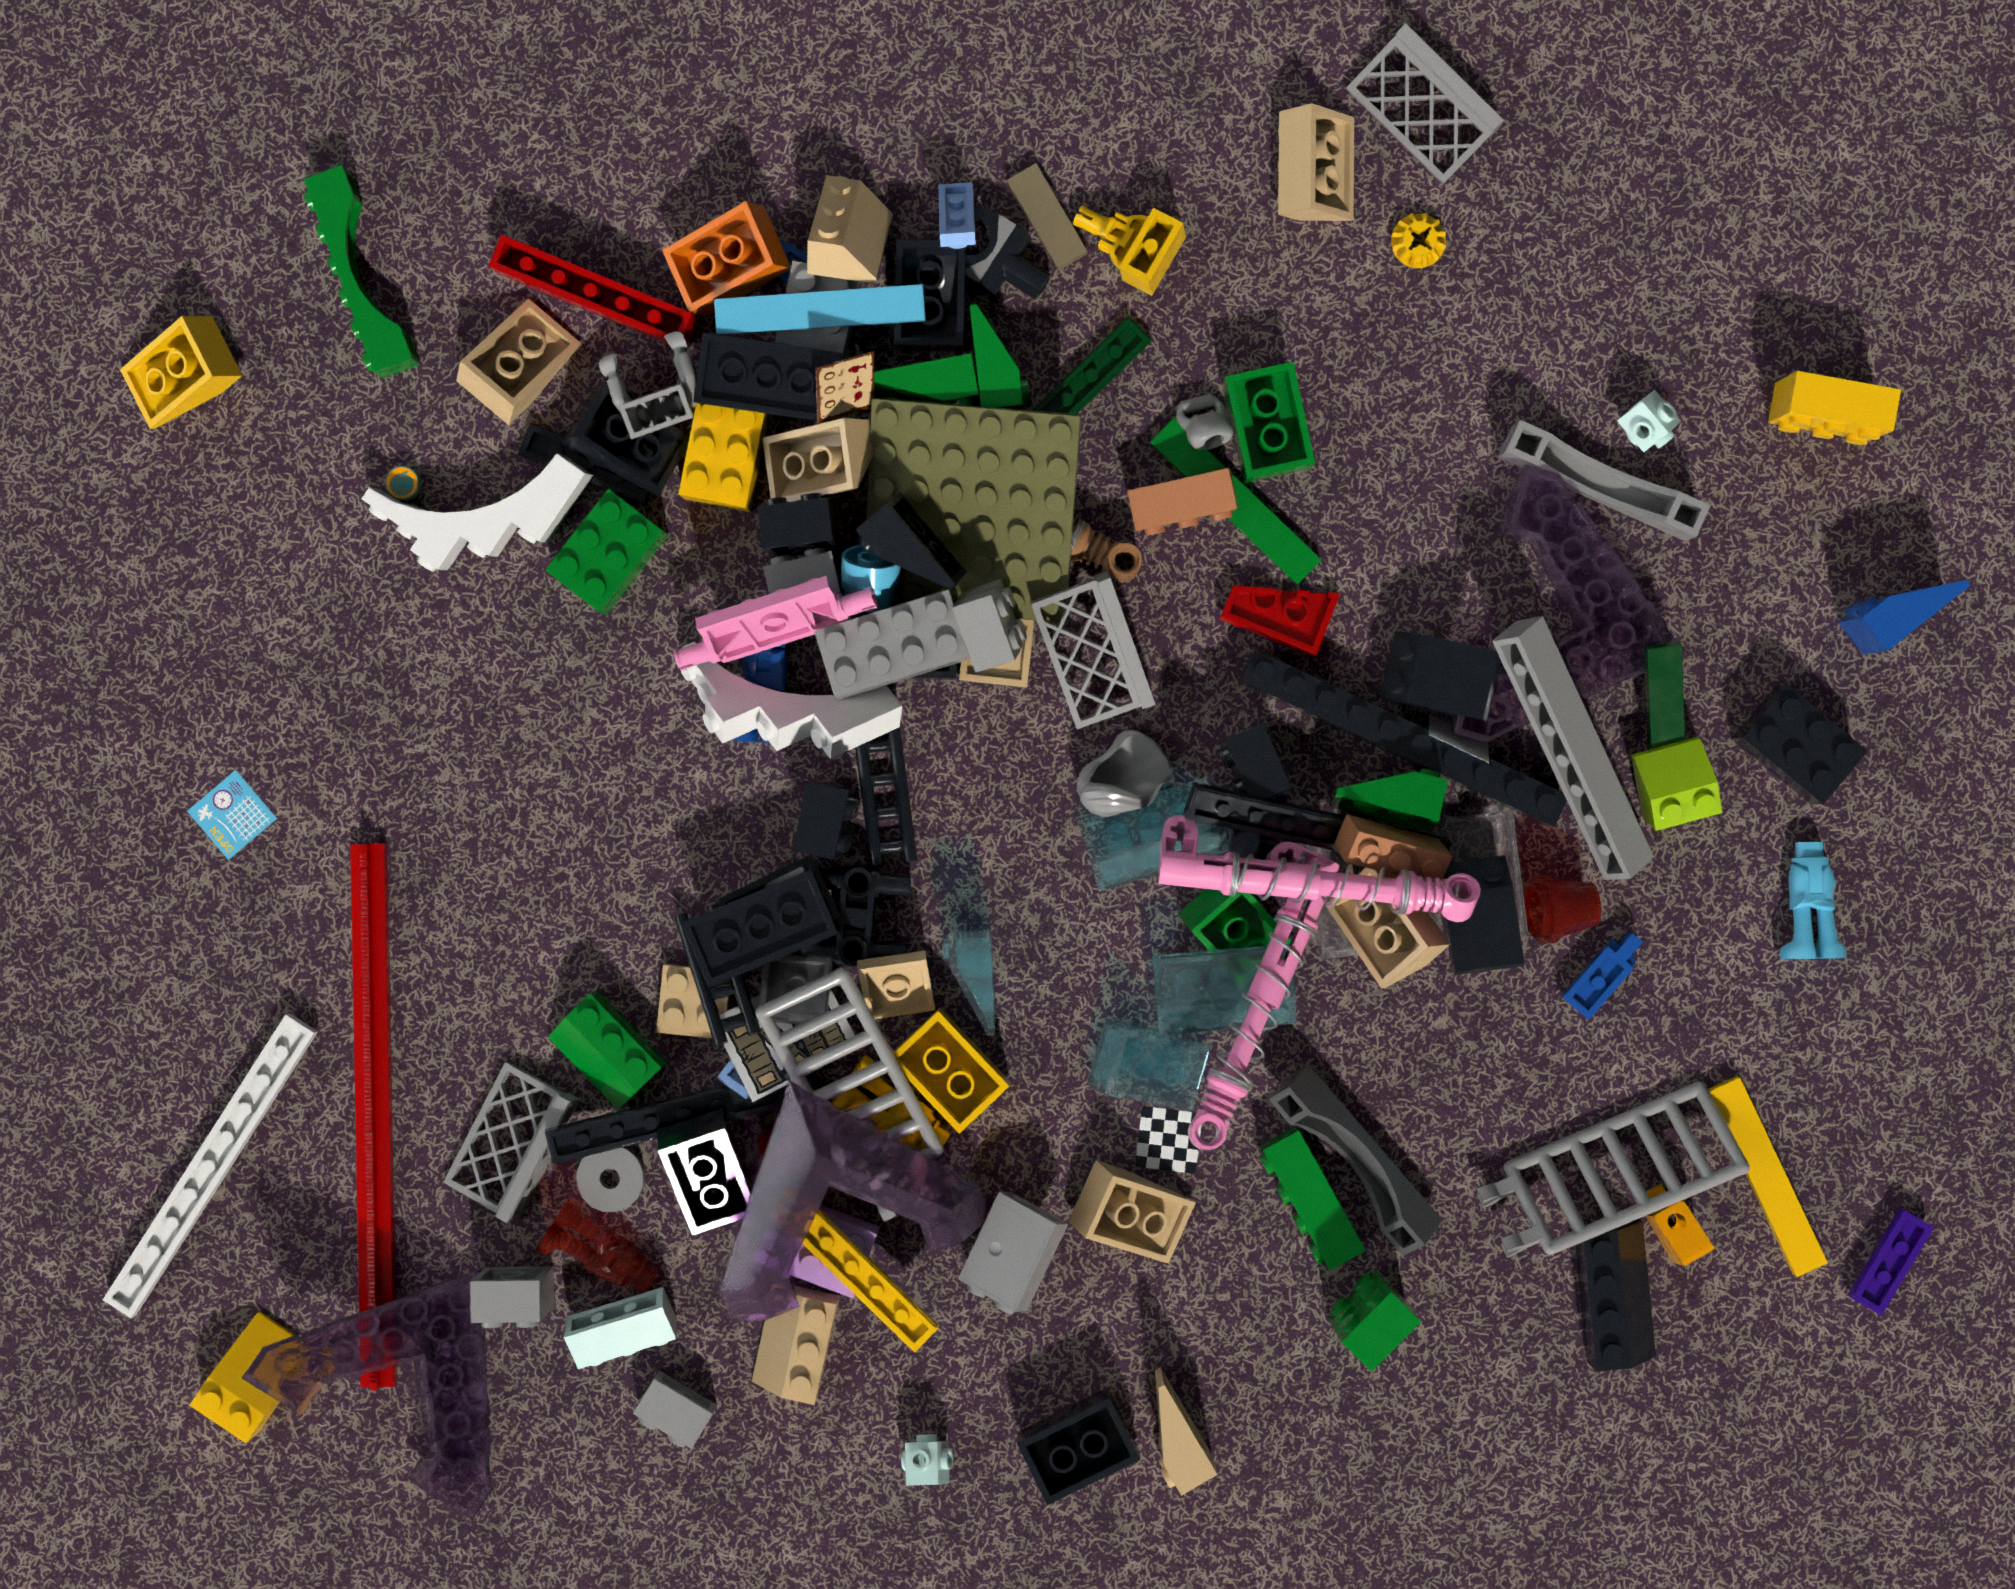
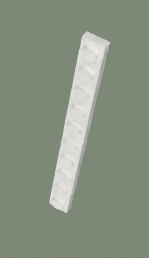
M291 1013L285 1014L103 1298V1301L129 1318L137 1315L318 1033L317 1030Z

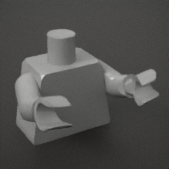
M675 331L664 335L669 346L674 350L675 357L673 360L681 382L633 400L627 394L625 382L619 375L618 355L610 354L599 361L600 371L605 377L608 376L609 378L607 385L613 404L622 414L631 439L694 418L692 408L697 405V403H694L696 376L690 355L685 351L688 348L685 338L680 332Z

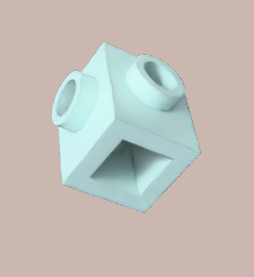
M1653 390L1631 407L1617 422L1626 431L1628 439L1645 452L1654 444L1659 449L1675 436L1672 430L1681 420L1677 417L1674 407L1664 401Z
M937 1434L916 1435V1442L905 1443V1450H903L901 1455V1464L903 1470L906 1471V1486L950 1483L949 1469L953 1466V1453L951 1448H949L948 1441H937Z

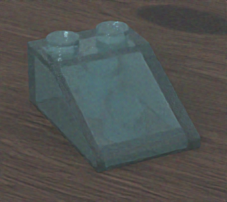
M992 927L951 928L948 936H944V939H942L943 960L950 959V969L988 1036H995L996 1015Z
M1105 1018L1087 1084L1107 1096L1193 1111L1211 1046L1137 1024Z

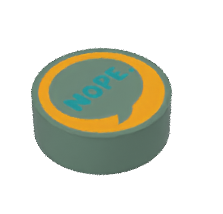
M397 466L386 475L385 488L393 498L400 501H410L420 493L422 481L415 470L406 466Z

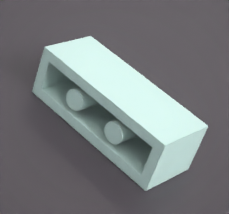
M661 1287L567 1316L564 1339L577 1368L581 1369L588 1366H597L604 1361L620 1356H629L652 1346H662L669 1341L675 1340L677 1318L664 1288Z

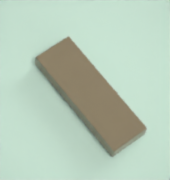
M1037 163L1007 180L1010 190L1058 271L1087 255V249Z

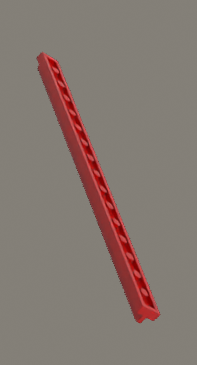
M387 843L350 844L360 1387H370V1390H378L380 1387H395L398 1384Z

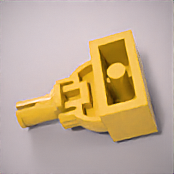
M1082 205L1079 209L1081 215L1076 214L1073 225L1101 239L1098 248L1109 254L1113 264L1120 270L1122 281L1152 296L1186 238L1184 224L1155 208L1151 210L1149 216L1132 215L1128 217L1120 212H1116L1115 218H1107Z

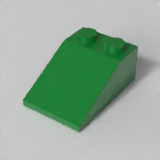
M970 305L981 406L1023 410V406H1029L1027 379L1020 380L1018 367L978 305Z
M971 353L874 372V393L902 400L981 406Z
M1421 769L1420 773L1409 772L1337 788L1330 808L1431 832L1440 819L1448 779L1440 778L1441 774L1439 772Z
M1205 889L1177 914L1191 932L1248 992L1258 970L1255 963L1261 962L1271 939L1268 933L1274 932L1277 923L1251 893L1236 892L1234 897L1232 895L1229 897L1228 895H1223L1219 890ZM1287 939L1286 945L1289 946L1291 939ZM1285 947L1281 953V958H1284L1287 951Z

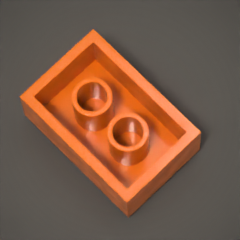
M749 201L739 204L662 250L688 311L704 316H710L715 313L714 299L743 297L791 269L765 206Z

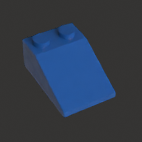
M1967 580L1878 599L1872 596L1864 602L1862 599H1859L1844 610L1847 616L1840 620L1838 624L1863 655L1888 651L1971 585Z

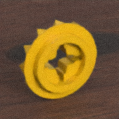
M1411 213L1400 220L1392 232L1391 246L1393 253L1401 263L1408 267H1428L1434 264L1443 254L1446 248V231L1440 225L1439 219H1434L1427 213ZM1428 230L1429 232L1425 239L1427 247L1420 244L1410 250L1409 248L1414 240L1411 233L1414 232L1419 235Z

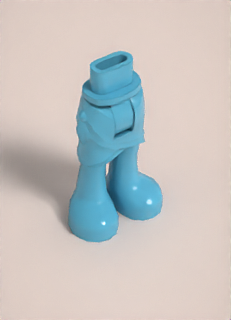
M1796 842V858H1791L1793 864L1790 865L1788 881L1789 910H1793L1794 934L1792 941L1780 948V959L1847 958L1846 947L1839 941L1833 914V910H1835L1833 892L1836 880L1834 878V871L1829 865V857H1824L1823 842ZM1811 908L1816 909L1818 941L1816 946L1813 939Z

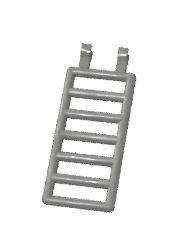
M840 968L756 1009V1017L853 1192L859 1193L869 1189L884 1222L897 1216L894 1208L898 1206L884 1181L912 1168L918 1167L933 1199L946 1194V1190L943 1187L946 1185V1181L932 1160L942 1155L944 1151L943 1146L854 979L846 968ZM839 984L842 986L849 1002L781 1033L772 1015ZM857 1014L865 1029L864 1032L799 1062L796 1061L788 1046L789 1044ZM873 1044L881 1059L880 1061L815 1091L812 1090L804 1074L864 1046ZM888 1072L896 1090L830 1120L828 1119L820 1103ZM904 1102L912 1117L911 1119L847 1148L843 1147L836 1134L837 1131ZM919 1130L927 1147L864 1176H859L852 1160Z
M1698 1081L1507 1161L1503 1168L1508 1178L1477 1188V1197L1482 1207L1485 1208L1502 1198L1516 1193L1532 1228L1501 1238V1247L1507 1258L1538 1243L1541 1244L1546 1254L1553 1255L1749 1172L1750 1166L1708 1088L1703 1082ZM1695 1097L1700 1102L1733 1163L1714 1172L1678 1104ZM1664 1110L1700 1175V1178L1681 1185L1646 1119ZM1630 1124H1634L1669 1190L1650 1199L1615 1133L1616 1130ZM1600 1137L1603 1138L1636 1202V1205L1617 1212L1583 1144ZM1571 1150L1605 1217L1586 1226L1552 1160V1157ZM1538 1163L1572 1229L1571 1232L1554 1239L1520 1172Z

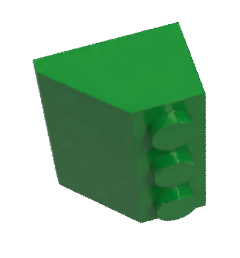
M598 990L584 998L548 1036L617 1110L623 1107L667 1064L663 1057Z

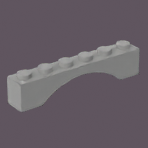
M1522 420L1511 426L1498 455L1500 459L1683 541L1697 537L1711 506L1683 492L1647 482L1609 467L1572 448L1553 434Z

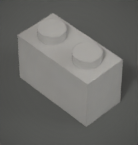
M659 1370L633 1414L639 1417L638 1421L643 1426L652 1430L657 1428L668 1435L667 1438L673 1444L679 1447L687 1446L692 1449L717 1405Z

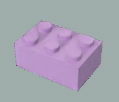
M813 1202L868 1256L870 1255L880 1226ZM773 1217L757 1263L854 1298L855 1294L782 1223Z

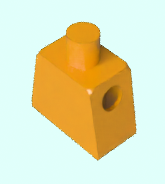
M1658 1184L1646 1191L1649 1199L1666 1192L1662 1184ZM1683 1200L1646 1215L1647 1220L1673 1263L1686 1266L1715 1249ZM1671 1214H1674L1676 1222L1670 1228L1668 1218Z

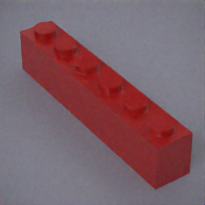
M502 234L488 265L498 275L667 345L669 344L665 340L664 335L677 331L683 334L688 347L699 322L693 313Z

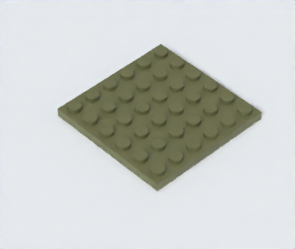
M878 397L872 399L870 443L874 455L869 463L866 520L896 494L901 492L967 571L957 585L949 589L901 567L900 581L895 588L894 601H891V607L948 589L953 603H955L963 591L1002 579L1004 587H1009L1015 600V607H1012L1015 618L1037 621L1030 602L1069 588L1082 415ZM1068 598L1061 601L1068 603ZM1052 603L1041 607L1040 610L1044 620L1058 623L1065 608Z

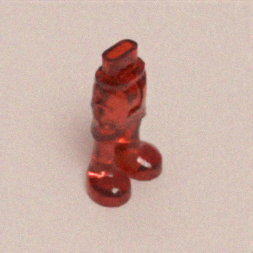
M571 1195L535 1249V1251L542 1255H548L555 1250L566 1252L584 1264V1268L592 1271L607 1282L622 1288L625 1286L628 1290L633 1287L641 1293L647 1291L659 1272L646 1264L648 1259L641 1255L639 1247H636L629 1240L618 1238L608 1229L604 1230L590 1220L581 1211V1203ZM563 1227L574 1229L596 1243V1250L578 1240Z

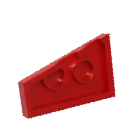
M1233 585L1219 620L1314 658L1317 655L1340 593H1310V591L1305 590L1282 591L1275 590L1274 588Z

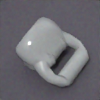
M1206 394L1180 401L1176 407V419L1186 431L1187 440L1193 448L1198 450L1214 449L1227 443L1233 436V427L1227 419L1225 407L1216 396ZM1210 407H1215L1216 412L1211 410L1208 413L1194 415L1190 419L1185 416V414Z

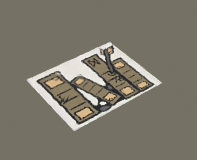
M831 989L828 1011L839 1006ZM760 995L751 999L754 1011L758 1008ZM739 1006L721 1014L720 1018L724 1019L740 1014ZM843 1019L788 1046L796 1061L799 1062L855 1035L847 1019ZM759 1021L761 1032L756 1035L748 1036L745 1026L725 1032L728 1043L724 1044L752 1102L792 1082ZM776 1022L781 1033L799 1025ZM814 1069V1070H812V1071H810V1072H808V1073H806V1074H804V1075H807V1074H809V1073H811V1072H813V1071H815V1070H817V1069Z

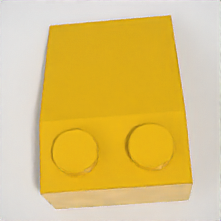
M181 316L120 369L150 429H155L216 397L242 377L212 316Z
M259 1311L208 1376L189 1406L244 1443H248L261 1431L315 1348Z

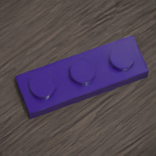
M1899 1207L1847 1296L1882 1316L1934 1227Z

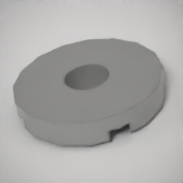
M628 1147L586 1156L581 1160L576 1172L577 1188L582 1199L592 1208L602 1212H618L629 1207L641 1195L645 1185V1168L642 1161L640 1162L636 1156V1153ZM614 1169L618 1172L620 1181L617 1186L610 1187L603 1182L602 1173L604 1170Z

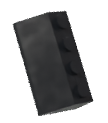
M1636 1220L1575 1245L1587 1363L1596 1372L1631 1369L1656 1357L1643 1221Z

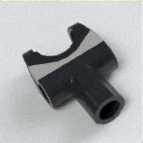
M976 206L974 208V220L983 226L990 240L987 247L981 253L976 255L966 254V280L993 297L997 294L1004 281H1007L1036 300L1048 284L1052 274L1022 255L1032 237L1005 217Z

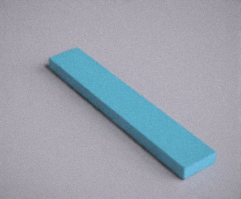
M923 284L714 299L717 335L926 321Z

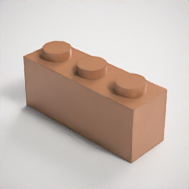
M1231 468L1127 491L1135 530H1144L1145 536L1166 532L1164 525L1178 522L1179 529L1199 525L1198 518L1208 515L1212 516V521L1233 517L1232 510L1239 509Z
M1346 814L1334 842V846L1346 863L1376 871H1381V868L1384 867L1386 873L1399 876L1402 869L1414 871L1417 876H1422L1423 880L1425 877H1431L1432 880L1440 878V881H1442L1453 857L1437 838Z

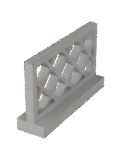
M1406 23L1399 29L1395 37L1346 87V90L1442 185L1502 126L1504 121ZM1396 48L1405 57V71L1385 72V58ZM1409 62L1418 71H1409ZM1381 63V72H1372ZM1424 76L1430 82L1429 95L1409 96V77ZM1385 77H1405V96L1384 97ZM1366 78H1381V97L1366 98L1357 87ZM1434 87H1435L1442 95H1434ZM1448 100L1454 106V119L1433 120L1434 101ZM1409 101H1429V120L1409 121ZM1384 102H1405V121L1390 122L1384 116ZM1372 103H1380V111ZM1458 111L1467 119H1458ZM1473 124L1482 134L1473 144H1458V125ZM1433 125H1454V144L1433 145ZM1405 126V136L1396 127ZM1409 126H1429V145L1415 146L1409 140ZM1458 149H1467L1458 158ZM1429 150V159L1421 151ZM1433 150H1453V164L1444 174L1433 164Z
M1108 571L1094 575V579L1030 602L1077 729L1141 706L1142 709L1156 705ZM1092 589L1096 601L1090 613L1073 606L1079 593ZM1070 597L1068 603L1061 601L1063 599ZM1055 603L1064 607L1065 610L1056 625L1044 620L1040 610L1041 607ZM1098 608L1103 619L1095 616ZM1070 611L1087 618L1079 635L1062 628ZM1092 621L1104 625L1107 629V634L1101 645L1084 637ZM1047 627L1055 630L1052 637H1050ZM1059 633L1076 639L1069 657L1055 651L1054 643ZM1109 640L1111 641L1114 650H1111L1106 647ZM1081 643L1098 649L1091 666L1074 659ZM1103 652L1116 657L1118 660V666L1113 676L1096 669ZM1059 659L1066 661L1063 669L1061 667ZM1071 664L1088 671L1080 688L1066 681L1065 676ZM1121 671L1125 682L1118 679V676ZM1093 674L1110 681L1102 697L1085 690ZM1114 684H1118L1128 689L1132 700L1118 705L1107 699ZM1070 690L1077 692L1074 700ZM1082 695L1099 702L1094 714L1080 718L1077 706ZM1104 705L1110 707L1108 709L1102 710Z
M505 1062L443 1183L497 1213L495 1217L505 1223L519 1220L551 1159L545 1129L568 1124L581 1099L570 1093L565 1094L518 1066ZM510 1073L520 1078L523 1088L522 1093L508 1096L505 1082ZM529 1084L535 1086L536 1088L530 1090ZM543 1091L553 1098L547 1110L537 1113L532 1094ZM525 1096L530 1115L515 1120L510 1101ZM503 1103L508 1122L493 1127L489 1113L493 1106ZM543 1116L541 1122H539L538 1117ZM531 1119L535 1133L530 1141L521 1143L516 1124ZM484 1123H485L486 1129L481 1131V1129H482V1127H483V1125H484ZM509 1126L514 1146L499 1150L494 1131ZM487 1133L492 1153L478 1157L474 1143L478 1136ZM528 1146L524 1153L523 1147ZM516 1149L519 1164L515 1171L506 1173L501 1154ZM468 1154H469V1155H470V1160L465 1161L466 1158H467V1156H468ZM494 1156L499 1176L484 1180L479 1161ZM472 1163L477 1183L466 1185L456 1178L462 1166ZM512 1176L510 1182H508L507 1177ZM497 1180L501 1181L504 1194L499 1203L489 1198L485 1184ZM478 1186L479 1192L473 1188Z

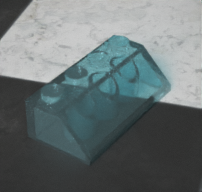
M1206 777L1159 791L1153 802L1141 809L1122 812L1109 817H1101L1093 813L1076 817L1099 892L1158 874L1159 847L1164 824L1172 816L1183 815L1193 782L1209 786ZM1195 821L1198 826L1197 853L1220 855L1228 851L1229 843L1225 827ZM1176 841L1174 851H1181V841Z
M1267 946L1152 956L1158 1034L1168 1035L1232 1029L1229 1025L1230 1022L1242 1023L1251 1003L1242 993L1249 991L1258 970L1255 963L1261 962ZM1285 947L1281 953V958H1284L1287 951ZM1294 975L1288 987L1290 997L1283 999L1279 1010L1271 1009L1270 1013L1277 1021V1025L1296 1024ZM1268 1016L1265 1026H1274L1273 1020Z

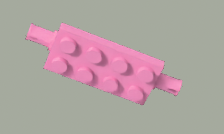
M827 576L812 578L805 583L787 589H778L771 594L756 599H748L740 604L722 610H714L707 615L695 618L696 628L702 636V642L681 649H675V661L682 671L708 661L712 664L719 661L727 663L814 635L816 630L851 620V615L878 608L877 598L872 587L842 596L841 593L837 592Z

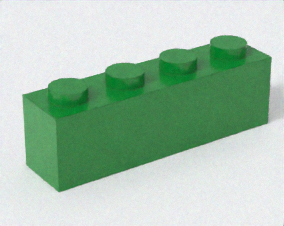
M1293 1126L1261 1144L1260 1147L1264 1154L1259 1156V1159L1268 1175L1273 1172L1277 1175L1281 1184L1275 1186L1285 1205L1292 1202L1297 1211V1214L1292 1216L1301 1234L1303 1235L1308 1232L1314 1244L1308 1247L1318 1265L1325 1262L1328 1269L1332 1270L1365 1252L1363 1244L1298 1128Z

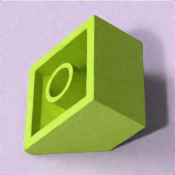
M1698 736L1631 755L1641 815L1655 831L1723 813L1718 781L1701 739Z

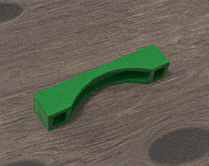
M343 165L305 178L304 182L307 191L303 192L309 209L312 212H316L319 223L315 224V228L323 244L327 243L331 255L327 256V262L332 273L335 276H339L342 287L338 288L339 295L345 307H350L354 319L350 320V325L355 337L358 340H362L365 348L361 355L369 372L373 371L379 377L385 378L421 365L409 332L392 322L379 310L370 298L361 280L356 261L355 237L363 203L352 173Z

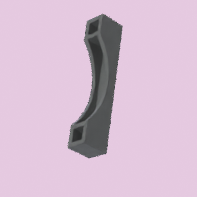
M1309 1064L1289 1075L1268 1100L1291 1126L1304 1129L1320 1137L1348 1161L1360 1177L1371 1198L1380 1230L1403 1256L1425 1246L1443 1221Z

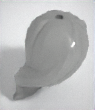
M1133 729L1124 730L1117 735L1106 753L1083 767L1077 781V792L1080 796V801L1087 810L1101 817H1109L1122 812L1144 808L1153 802L1164 783L1175 781L1172 769L1169 766V760L1152 738Z

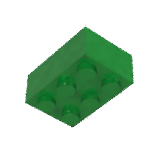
M1294 362L1225 376L1222 385L1230 422L1233 427V436L1243 483L1311 469L1315 464Z
M608 489L545 571L599 613L607 615L669 535L616 493Z
M1377 1270L1371 1275L1369 1273L1364 1274L1355 1283L1354 1288L1356 1290L1347 1299L1342 1297L1332 1306L1330 1310L1332 1315L1328 1318L1341 1343L1371 1372L1421 1323V1320L1406 1299Z

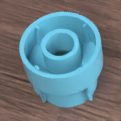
M862 545L848 548L842 553L841 587L844 588L843 596L872 587L877 598L878 608L864 612L874 613L890 608L891 601H894L895 588L900 581L901 567L879 558L874 551L872 553L868 552Z

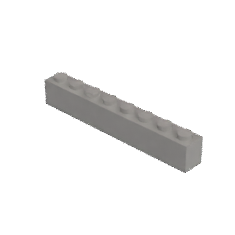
M1543 616L1517 620L1492 641L1604 880L1631 879L1654 857Z

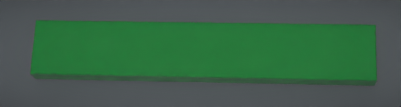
M1175 418L1150 442V445L1184 478L1226 469L1208 450L1193 448L1187 440L1186 431ZM1232 474L1239 509L1232 510L1233 517L1227 519L1297 586L1321 559Z

